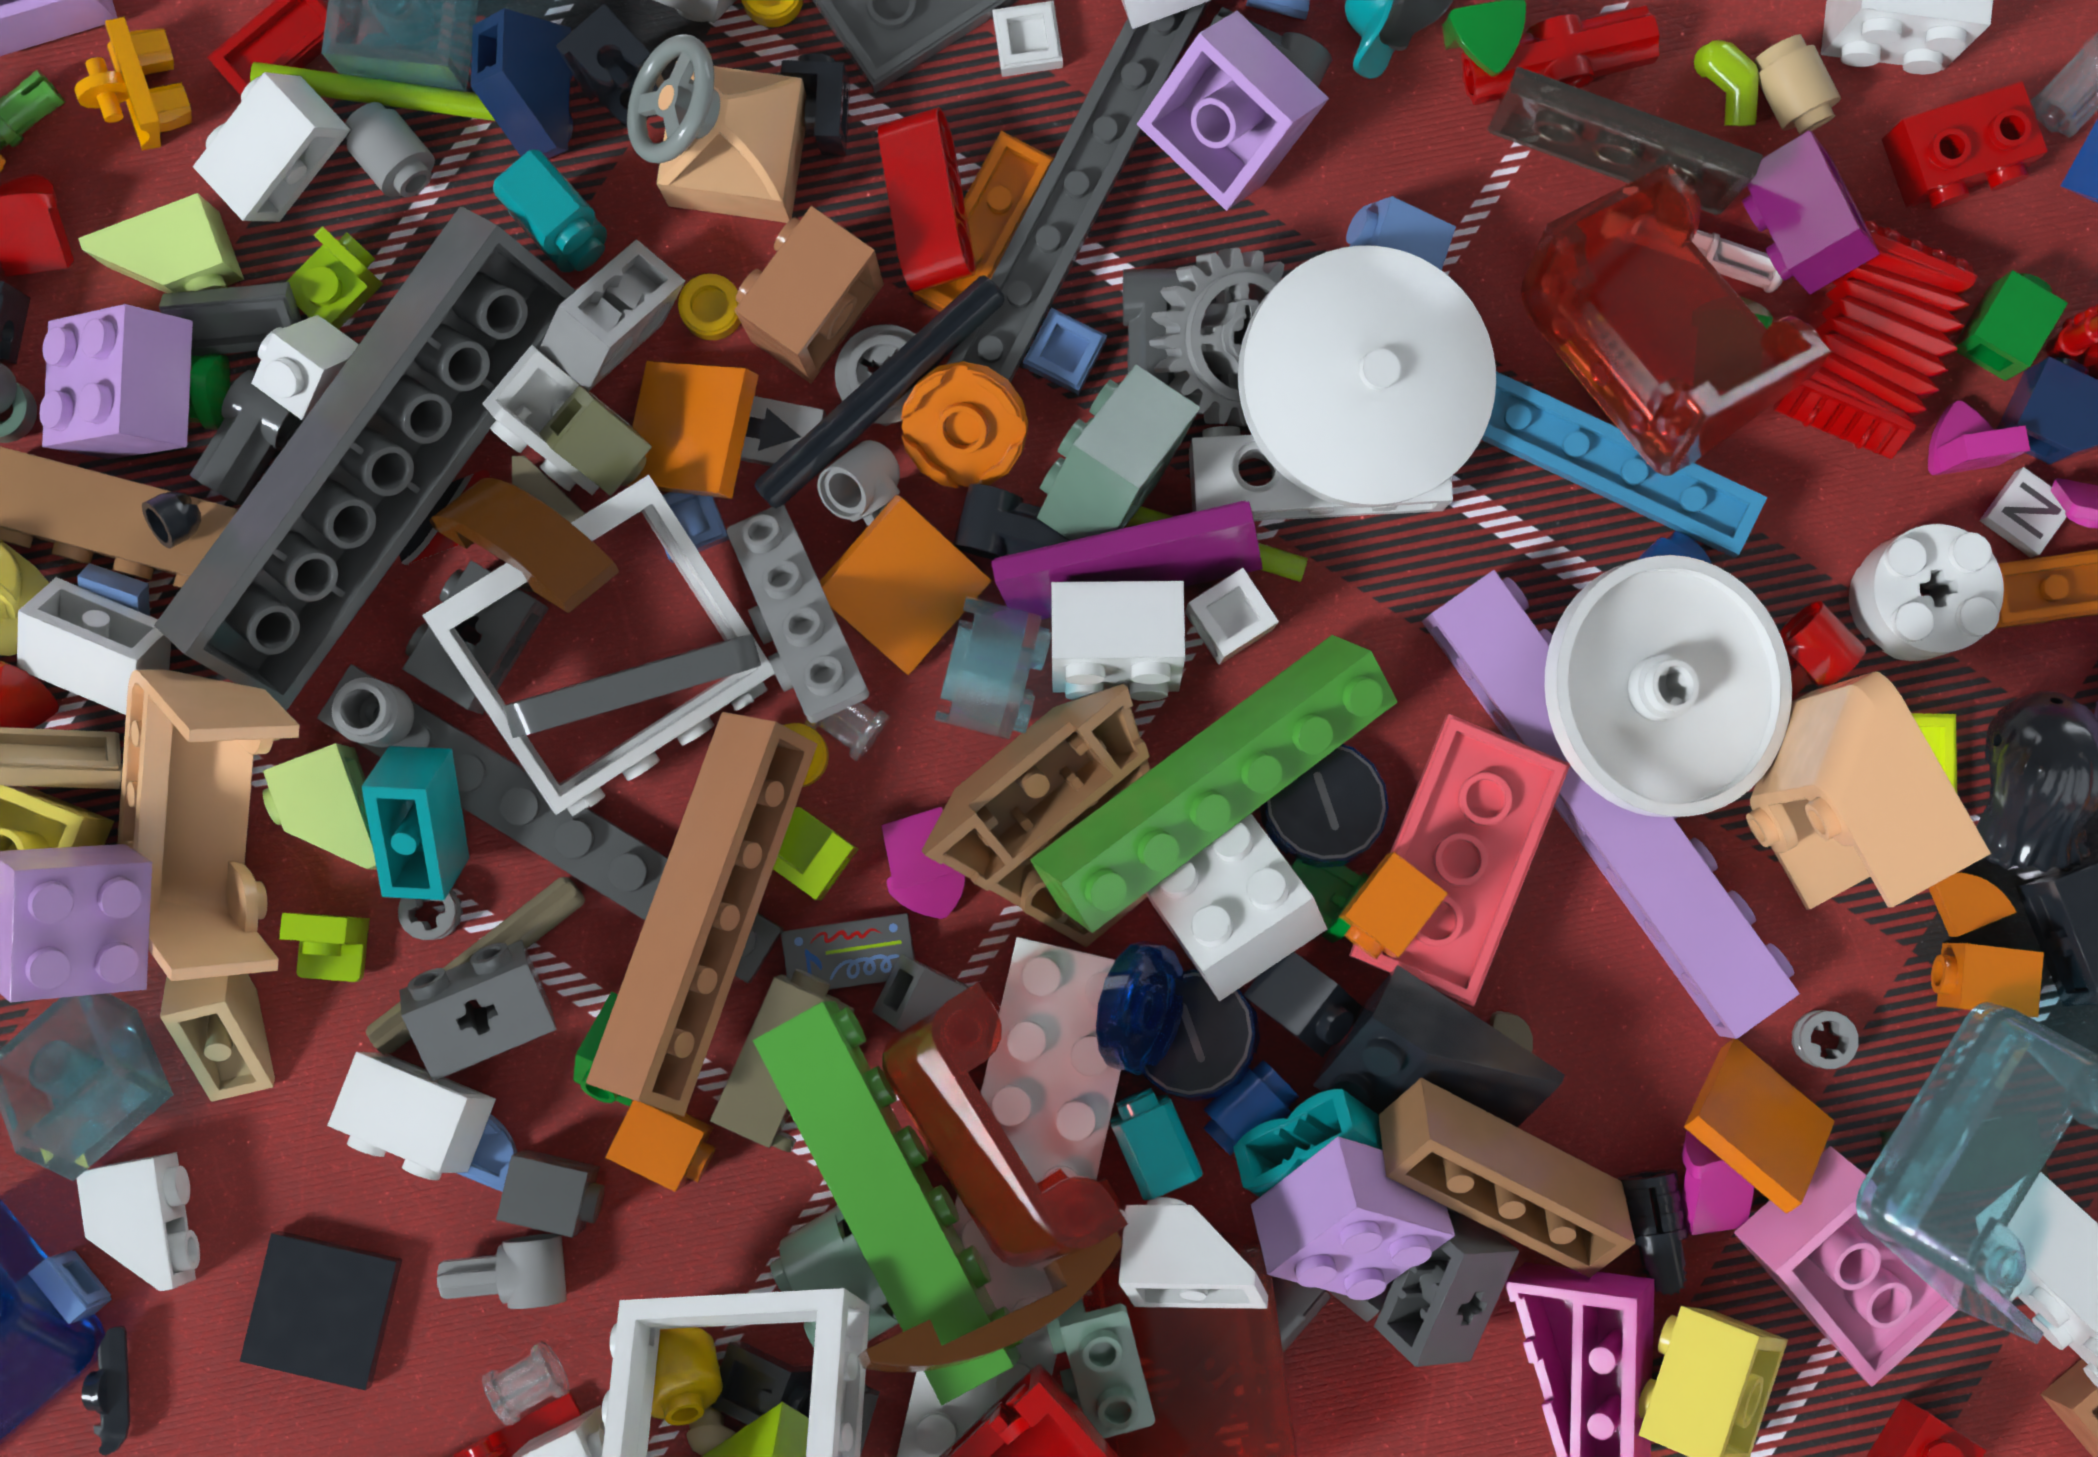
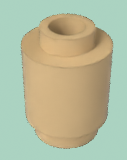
M1801 34L1778 42L1756 57L1754 61L1760 71L1758 84L1783 131L1796 127L1799 134L1802 135L1808 130L1813 131L1835 117L1832 107L1841 100V96L1815 46L1806 45Z

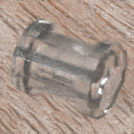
M859 702L816 723H811L806 719L805 724L813 730L821 727L850 748L849 756L859 761L879 737L891 716L883 710L875 713Z
M543 1341L531 1347V1355L502 1372L491 1370L482 1376L484 1392L498 1418L507 1426L520 1421L523 1411L553 1395L559 1399L569 1392L568 1378L561 1362L552 1348Z

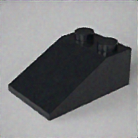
M1397 965L1355 1015L1348 1034L1339 1043L1333 1045L1313 1086L1322 1092L1332 1089H1343L1379 1115L1420 1078H1423L1518 1128L1562 1084L1565 1074Z

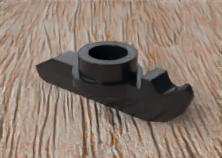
M122 1325L107 1330L98 1348L99 1370L90 1372L82 1386V1402L84 1407L89 1411H96L100 1414L101 1423L94 1425V1434L101 1438L102 1444L99 1447V1453L105 1456L117 1451L127 1439L130 1427L127 1331Z

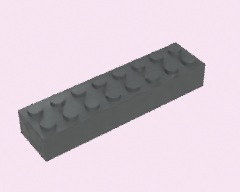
M460 206L154 626L188 657L236 684L265 689L287 710L496 421L482 403L531 345L539 350L558 306L576 290L497 224Z

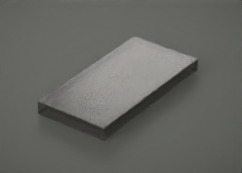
M1518 66L1495 107L1487 128L1490 134L1714 215L1721 214L1757 174L1763 157L1760 153Z

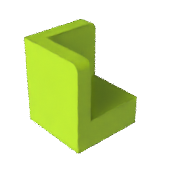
M795 807L773 870L815 900L822 901L859 849L804 809Z

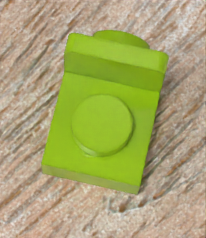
M322 226L314 236L323 245L287 282L291 286L297 306L309 318L319 315L339 330L383 283L367 269L375 258L350 234L346 232L337 240Z
M282 913L279 939L300 941L296 971L299 977L359 982L364 977L370 918Z

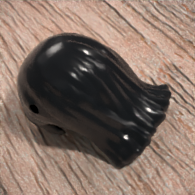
M2038 691L2022 696L1999 710L1987 730L1985 760L1990 765V795L1988 804L1976 826L1991 853L1986 856V859L1991 863L2002 866L2006 870L2014 866L2025 870L2031 866L2041 872H2048L2052 867L2066 870L2070 865L2080 866L2083 859L2089 858L2091 854L2089 848L2092 843L2088 837L2087 825L2098 809V721L2092 711L2086 706L2060 692Z

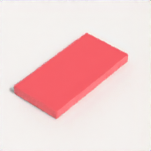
M1451 714L1446 715L1391 853L1395 852L1448 894L1399 958L1390 957L1383 951L1377 959H1374L1355 944H1353L1349 956L1389 973L1399 965L1441 994L1474 1007L1570 764Z

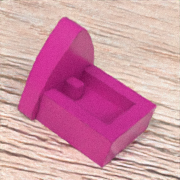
M1956 401L1948 405L1932 433L1928 454V471L1931 475H1942L2003 464L2030 451L2026 425L1994 430L1976 410L1963 401Z
M942 807L881 825L892 876L887 879L889 894L908 909L939 919L946 918L956 907L961 898L965 882V875L944 863L939 864L925 856L921 851L943 811Z
M1687 1130L1682 1153L1686 1173L1681 1206L1684 1208V1222L1690 1235H1698L1739 1228L1749 1219L1755 1187Z

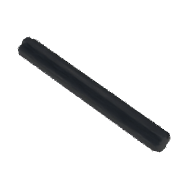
M979 276L763 473L754 484L757 492L775 509L789 501L916 385L922 377L928 374L1003 305L1005 299L999 287L987 276Z

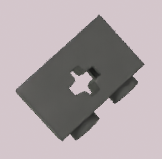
M471 560L465 570L458 569L449 577L441 591L440 601L448 600L491 572ZM518 588L454 627L496 691L500 688L549 607ZM427 623L422 624L408 642L405 653L409 656V659L402 669L466 709L483 715L485 709ZM466 625L475 627L477 632L482 634L477 645L468 643L467 639L461 635Z
M522 940L508 946L506 943L488 945L473 954L469 962L447 971L442 968L425 971L414 977L408 983V987L399 990L401 1016L432 1081L557 1030L550 1001ZM477 999L478 1004L482 1008L474 1009L468 1001Z
M1449 1214L1455 1233L1453 1238L1434 1250L1426 1262L1409 1268L1394 1279L1374 1325L1415 1367L1471 1361L1519 1253V1250L1497 1231L1463 1214Z

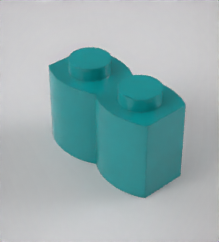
M533 149L527 151L495 179L493 184L495 196L560 271L572 272L574 269L576 271H583L601 257L605 250L603 244H605L607 238L606 228L595 217V212L541 151Z
M1147 1088L1116 1103L1119 1114L1110 1119L1111 1127L1143 1200L1155 1199L1191 1183L1203 1175L1198 1159L1168 1094L1156 1097L1152 1088Z
M1332 1089L1318 1093L1304 1101L1291 1113L1288 1119H1273L1254 1127L1233 1147L1243 1187L1256 1196L1261 1197L1338 1136L1383 1150L1378 1114L1343 1089Z

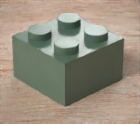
M1137 364L1120 385L1110 379L1102 388L1089 410L1094 415V418L1091 417L1087 423L1078 419L1060 444L1057 452L1066 457V459L1063 457L1058 458L1040 486V489L1048 495L1037 518L1070 541L1124 529L1160 482L1201 407Z

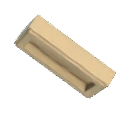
M0 727V785L120 789L122 764L119 733Z

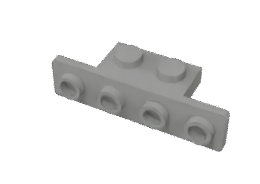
M782 505L776 509L771 507L728 527L727 534L758 604L748 610L763 644L774 641L778 650L777 653L768 656V659L783 691L794 688L802 709L811 723H816L867 699L869 691L785 506Z

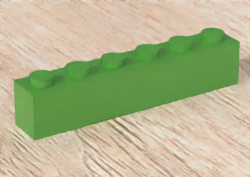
M1331 635L1030 859L1059 908L1091 933L1095 932L1395 705L1398 701L1372 651Z
M823 1001L754 1039L753 1042L903 1332L930 1319L941 1345H944L1009 1314L1010 1311L1006 1306L996 1309L984 1286L991 1282V1276L980 1253L973 1245L965 1249L953 1227V1224L960 1219L948 1192L942 1185L935 1188L931 1185L921 1165L928 1161V1156L920 1138L910 1125L902 1128L890 1106V1104L897 1101V1097L888 1077L879 1066L871 1069L859 1045L866 1042V1038L853 1012L848 1007L840 1010L836 1001ZM1023 1339L980 1359L956 1366L924 1371L941 1406L1014 1367L1021 1358V1354L1016 1346L1022 1344Z

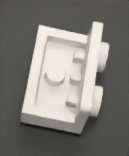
M531 345L482 403L496 419L490 429L517 452L521 453L529 445L543 456L545 460L539 467L567 491H570L577 483L593 495L599 486L553 451L538 434L580 384Z

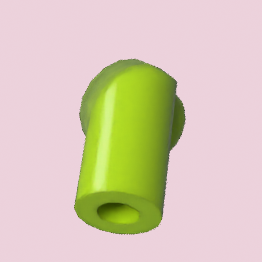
M1715 40L1707 45H1703L1695 55L1694 68L1702 78L1707 77L1726 93L1724 126H1755L1759 81L1757 65L1731 42Z

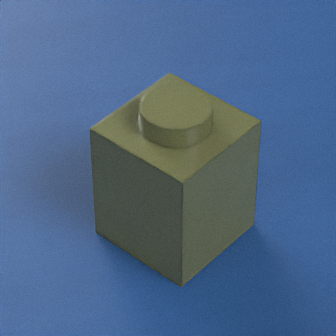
M581 385L574 390L538 433L553 451L610 496L620 485L627 486L637 478L646 464L645 455L652 448L636 430Z

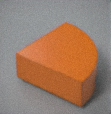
M1955 873L1928 888L1950 937L1961 936L2016 913L2010 900L1999 888L1989 881L1972 874Z

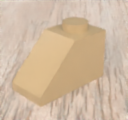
M239 974L170 981L166 977L160 1018L210 1101L213 1102L274 1087L275 1076L258 994L249 975Z

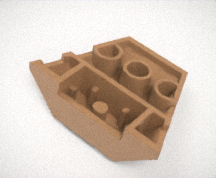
M1121 684L1058 705L1043 715L954 789L921 850L923 854L939 864L944 863L965 875L974 884L986 891L991 890L1019 906L1028 915L1084 947L1089 946L1148 897L1147 894L1142 895L1095 932L1091 933L1059 908L1030 859L1151 770L1147 760L1149 753L1145 742L1140 738L1131 710L1133 703L1128 687Z

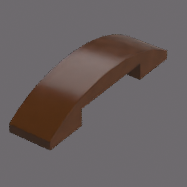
M480 479L429 519L436 531L465 549L476 543L521 571L534 592L568 613L619 573L615 563L563 516L528 492L499 479Z
M1118 1232L1111 1233L1045 1266L1043 1269L1054 1291L1053 1293L944 1345H941L933 1324L929 1319L860 1353L858 1358L863 1369L884 1372L936 1370L983 1358L1018 1342L1062 1315L1098 1281L1112 1263L1123 1244Z

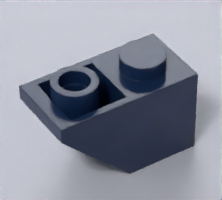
M504 8L473 25L471 87L521 157L527 151L533 149L541 151L549 159L568 150V142L573 131V118L569 112L570 81L573 75L556 47L559 42L571 33V27Z
M2048 357L2024 371L1996 430L2026 425L2030 451L2026 453L2049 465L2098 449V380L2089 376V369L2075 360L2063 357Z

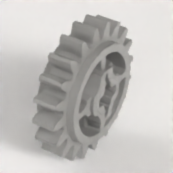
M1240 248L1219 250L1218 255L1214 252L1196 256V266L1179 267L1176 270L1178 280L1182 286L1163 287L1160 291L1164 299L1171 305V310L1153 312L1151 316L1155 322L1166 328L1165 335L1149 340L1151 347L1167 351L1166 359L1160 361L1154 367L1155 372L1174 373L1175 378L1169 386L1183 396L1188 395L1187 398L1201 407L1197 414L1204 413L1206 424H1225L1227 422L1228 426H1248L1241 407L1238 389V364L1242 341L1257 307L1280 281L1284 271V264L1281 261L1264 264L1263 252L1259 250L1243 252L1242 254ZM1216 296V303H1211ZM1214 375H1220V381Z

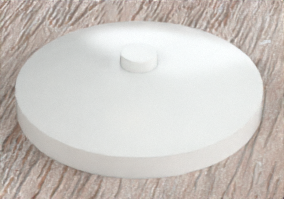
M1352 246L1328 251L1311 258L1286 275L1265 296L1253 314L1242 341L1238 364V389L1241 407L1252 437L1268 461L1286 479L1307 493L1328 502L1359 508L1382 507L1408 501L1431 491L1455 474L1469 459L1483 437L1491 417L1496 390V365L1490 337L1480 314L1466 293L1448 275L1426 260L1408 252L1381 246Z
M1675 555L1653 556L1625 563L1599 575L1588 583L1567 606L1552 635L1547 653L1544 683L1545 699L1549 721L1561 751L1571 767L1587 785L1603 798L1623 809L1642 815L1667 818L1694 816L1725 807L1748 792L1763 777L1778 754L1784 740L1792 704V682L1788 656L1782 637L1767 609L1748 587L1730 573L1703 560Z

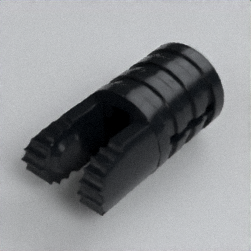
M1659 1169L1623 1175L1618 1180L1623 1185L1635 1239L1634 1245H1638L1641 1263L1645 1266L1643 1272L1647 1274L1646 1278L1655 1279L1654 1287L1656 1292L1660 1291L1663 1296L1665 1294L1672 1296L1675 1292L1679 1294V1290L1684 1288L1683 1284L1687 1281L1685 1278L1687 1272L1683 1269L1686 1263L1681 1240L1689 1235L1684 1222V1208L1681 1206L1682 1196L1677 1183V1170ZM1649 1188H1651L1657 1226H1655Z

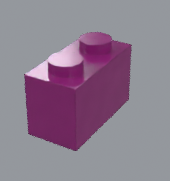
M1810 130L1741 171L1751 195L1742 199L1744 207L1760 232L1768 228L1775 243L1766 247V252L1774 268L1784 281L1794 276L1809 294H1812L1880 255L1834 161Z

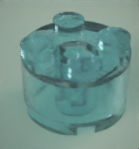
M966 596L963 610L974 613L972 623L959 620L940 697L941 699L951 701V705L947 707L938 704L934 721L1009 740L1012 731L1026 733L1035 696H1033V690L1027 689L1025 686L1030 668L1039 671L1043 669L1051 633H1049L1048 628L1040 627L1041 615Z

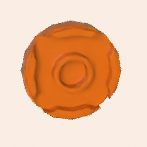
M963 361L938 366L917 382L903 405L901 416L904 432L902 439L906 453L920 472L944 486L958 488L959 485L969 487L970 484L989 486L1009 473L1025 447L1028 420L1023 400L1008 379L987 366Z

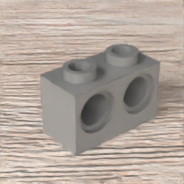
M636 239L558 306L539 351L587 391H590L663 325L686 280Z

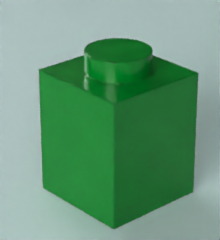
M2012 270L1987 288L1954 345L1958 350L1955 352L2000 379L2007 381L2032 365L2068 302L2052 294L2050 285L2041 278L2027 273L2019 274Z

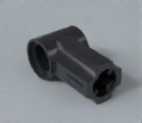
M970 484L953 545L966 553L995 560V558L1064 543L1070 540L1037 518L1041 507L1023 503L1024 499L1003 489L982 484Z

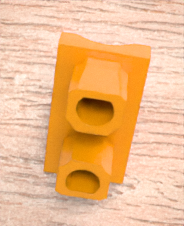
M124 17L105 20V26L110 38L107 49L115 71H108L105 60L102 57L88 59L85 64L89 76L80 80L74 89L78 102L86 108H100L105 122L114 123L123 119L124 116L120 103L125 101L142 151L161 147V132L171 131L192 123L191 107L182 83L149 89L144 76L174 70V60L165 30L146 29L129 32Z

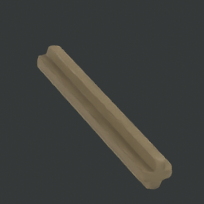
M558 878L442 969L447 971L469 962L472 955L477 951L495 943H506L508 946L522 940L527 949L584 904L585 898L581 890L570 878ZM400 1002L371 1023L366 1029L370 1042L383 1055L395 1052L412 1038L401 1016Z

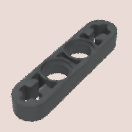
M748 634L504 705L503 709L512 738H516L761 666L753 634Z

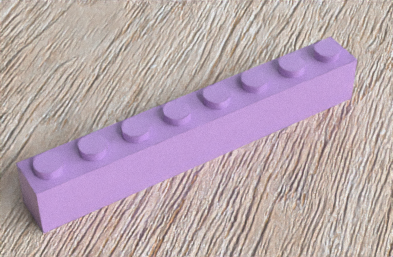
M1493 570L1435 610L1422 623L1503 736L1568 762L1554 736L1545 699V666L1552 634L1546 629L1540 632L1537 630L1524 612L1529 608V604L1521 589L1509 577L1501 580L1496 571ZM1570 765L1554 807L1716 1033L1721 1037L1737 1039L1798 996L1800 993L1789 979L1794 975V970L1787 958L1775 945L1771 943L1766 946L1751 927L1756 922L1751 908L1735 891L1726 892L1713 874L1718 869L1714 857L1697 838H1692L1689 841L1675 821L1678 817H1652L1623 809L1595 792Z

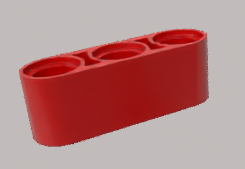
M937 107L878 125V140L897 253L904 278L910 290L917 292L974 276L976 271L975 258L952 133L942 109Z

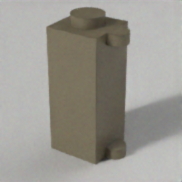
M795 969L791 979L787 978V975L784 974L774 977L710 1122L768 1148L774 1146L780 1150L792 1152L796 1139L782 1132L790 1112L753 1040L823 1001H836L840 1010L848 1007L854 1013L855 1009L840 1002V999L827 994L830 983L805 971Z

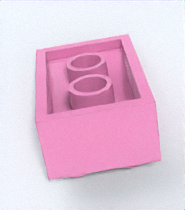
M1831 1146L1822 1153L1801 1205L1786 1214L1769 1200L1734 1232L1765 1271L1871 1387L1968 1302L1967 1298L1878 1185Z

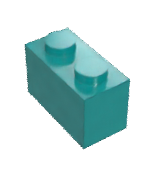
M389 746L361 786L382 897L445 900L470 858L452 749Z

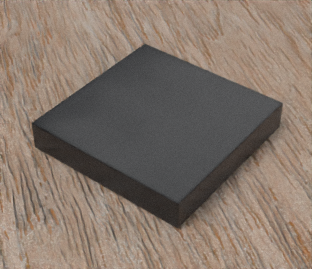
M283 1231L271 1233L240 1362L366 1391L372 1387L402 1259Z

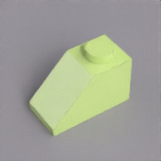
M198 193L78 238L82 250L104 266L165 293L227 288L228 285L244 280L220 212Z
M335 743L263 770L269 787L263 790V800L267 812L275 824H282L285 832L363 868L377 870L361 787L366 779L355 748Z

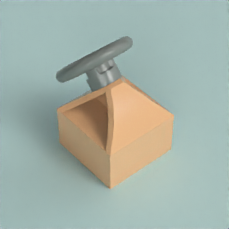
M676 35L663 41L644 62L634 82L628 104L627 128L630 142L636 153L650 163H660L657 186L668 206L784 223L792 219L805 136V101L807 94L802 78L713 66L711 55L705 44L691 35ZM679 56L670 78L665 80L657 91H653L662 71L672 60ZM657 114L664 119L665 134L663 142L653 143L647 130V116Z

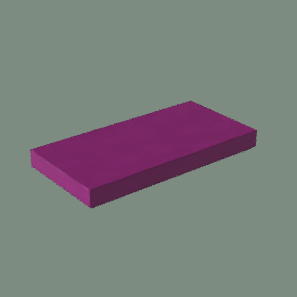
M1246 500L1003 556L991 561L995 583L1016 625L1052 618L1051 582L1184 581V587L1229 577L1244 568L1246 573L1263 569L1250 502H1246Z

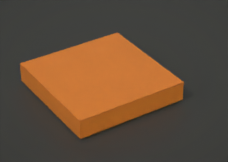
M647 361L632 428L652 448L645 455L646 464L643 470L627 486H631L649 475L659 491L732 499L759 375L746 368Z
M895 495L819 582L830 607L904 673L909 675L992 580L902 497Z
M1733 1038L1720 1049L1684 1127L1787 1214L1802 1204L1835 1121L1742 1042Z

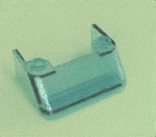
M1991 1002L1977 1005L1962 1022L1867 1174L1857 1195L1856 1210L1862 1225L1955 1309L2035 1344H2038L2044 1332L2008 1300L2014 1289L2024 1278L2026 1257L2021 1240L2007 1226L2072 1119L2074 1118L2080 1124L2098 1129V1054L2016 1009Z

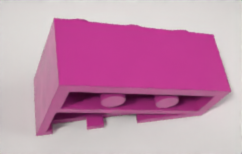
M1525 1262L1506 1280L1505 1285L1510 1302L1515 1301L1525 1333L1526 1340L1523 1342L1528 1362L1534 1363L1545 1401L1541 1405L1557 1457H1651V1440L1639 1436L1644 1420L1639 1414V1399L1649 1379H1652L1655 1279L1597 1272L1589 1278L1571 1268Z

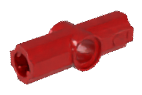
M1646 5L1582 21L1580 16L1576 14L1560 15L1543 20L1530 27L1525 34H1522L1512 58L1497 76H1491L1486 73L1463 51L1461 54L1462 77L1467 96L1471 98L1473 105L1508 99L1534 91H1539L1540 95L1544 97L1558 96L1585 87L1595 77L1654 64L1660 56V34L1655 15L1649 12Z

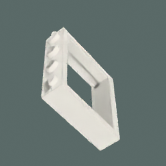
M649 475L571 523L593 541L641 511L724 641L751 634ZM506 563L422 615L555 815L567 808L573 817L588 806H593L605 797L600 786L620 773L624 775L627 781L641 775L660 761L655 753L657 749L674 738H677L682 746L698 738L714 726L709 717L710 715L729 703L732 704L736 711L752 703L756 697L767 691L763 681L775 674L770 662L755 641L761 666L724 677L558 784L528 737L525 735L512 738L503 706L506 704L454 628L528 582L523 573Z
M845 1288L619 1300L617 1323L613 1326L610 1334V1351L613 1357L610 1389L605 1394L602 1403V1420L605 1426L602 1457H647L660 1329L815 1321L816 1330L806 1457H860L866 1369H863L858 1355L867 1349L870 1305Z

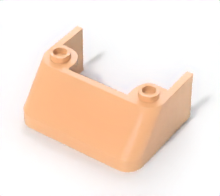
M165 669L134 670L129 679L117 844H125L152 861L148 950L170 981L278 971V957L257 932L258 919H264L267 913L266 889L261 881H255L253 874L245 865L253 757L257 754H267L272 747L273 741H277L280 738H299L300 725L262 688Z
M1871 672L1811 691L1792 701L1784 740L1771 766L1755 785L1750 798L1752 811L1746 815V818L1756 839L1764 847L1771 846L1806 910L1816 907L1869 877L1872 878L1886 905L1894 907L1991 854L1896 687L1883 674Z

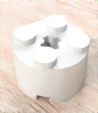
M1930 524L1916 527L1881 543L1871 551L1861 566L1857 568L1851 580L1849 605L1856 627L1865 638L1869 637L1876 645L1884 650L1882 652L1900 660L1921 661L1966 648L1977 642L1985 634L1991 632L1999 621V613L2004 596V584L2000 567L1992 554L1990 543L1985 537L1978 533L1967 532L1955 526ZM1920 585H1922L1923 589L1929 590L1930 596H1921Z

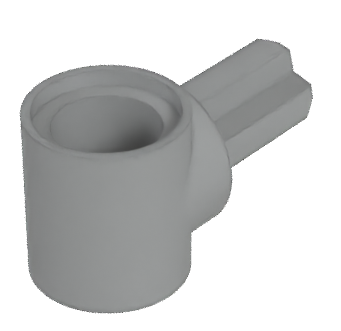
M866 440L857 444L822 471L817 484L819 496L824 505L836 516L850 519L851 522L863 518L866 525L869 526L894 496L900 493L897 488L900 479V469L895 456L887 447L879 442Z
M538 1234L507 1239L502 1242L503 1244L499 1245L496 1255L449 1259L440 1262L438 1266L437 1287L441 1297L445 1299L498 1294L500 1301L503 1304H507V1307L510 1309L537 1308L567 1301L562 1235Z

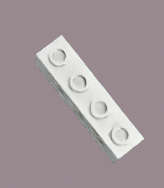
M1219 426L1204 429L1202 431L1203 437L1192 438L1189 448L1192 513L1246 500V502H1250L1254 521L1436 512L1444 511L1453 501L1451 477L1431 491L1394 505L1359 508L1325 501L1307 493L1286 479L1261 452L1252 435H1241L1239 427ZM1250 458L1260 459L1270 467L1272 480L1263 486H1252L1241 478L1238 465Z

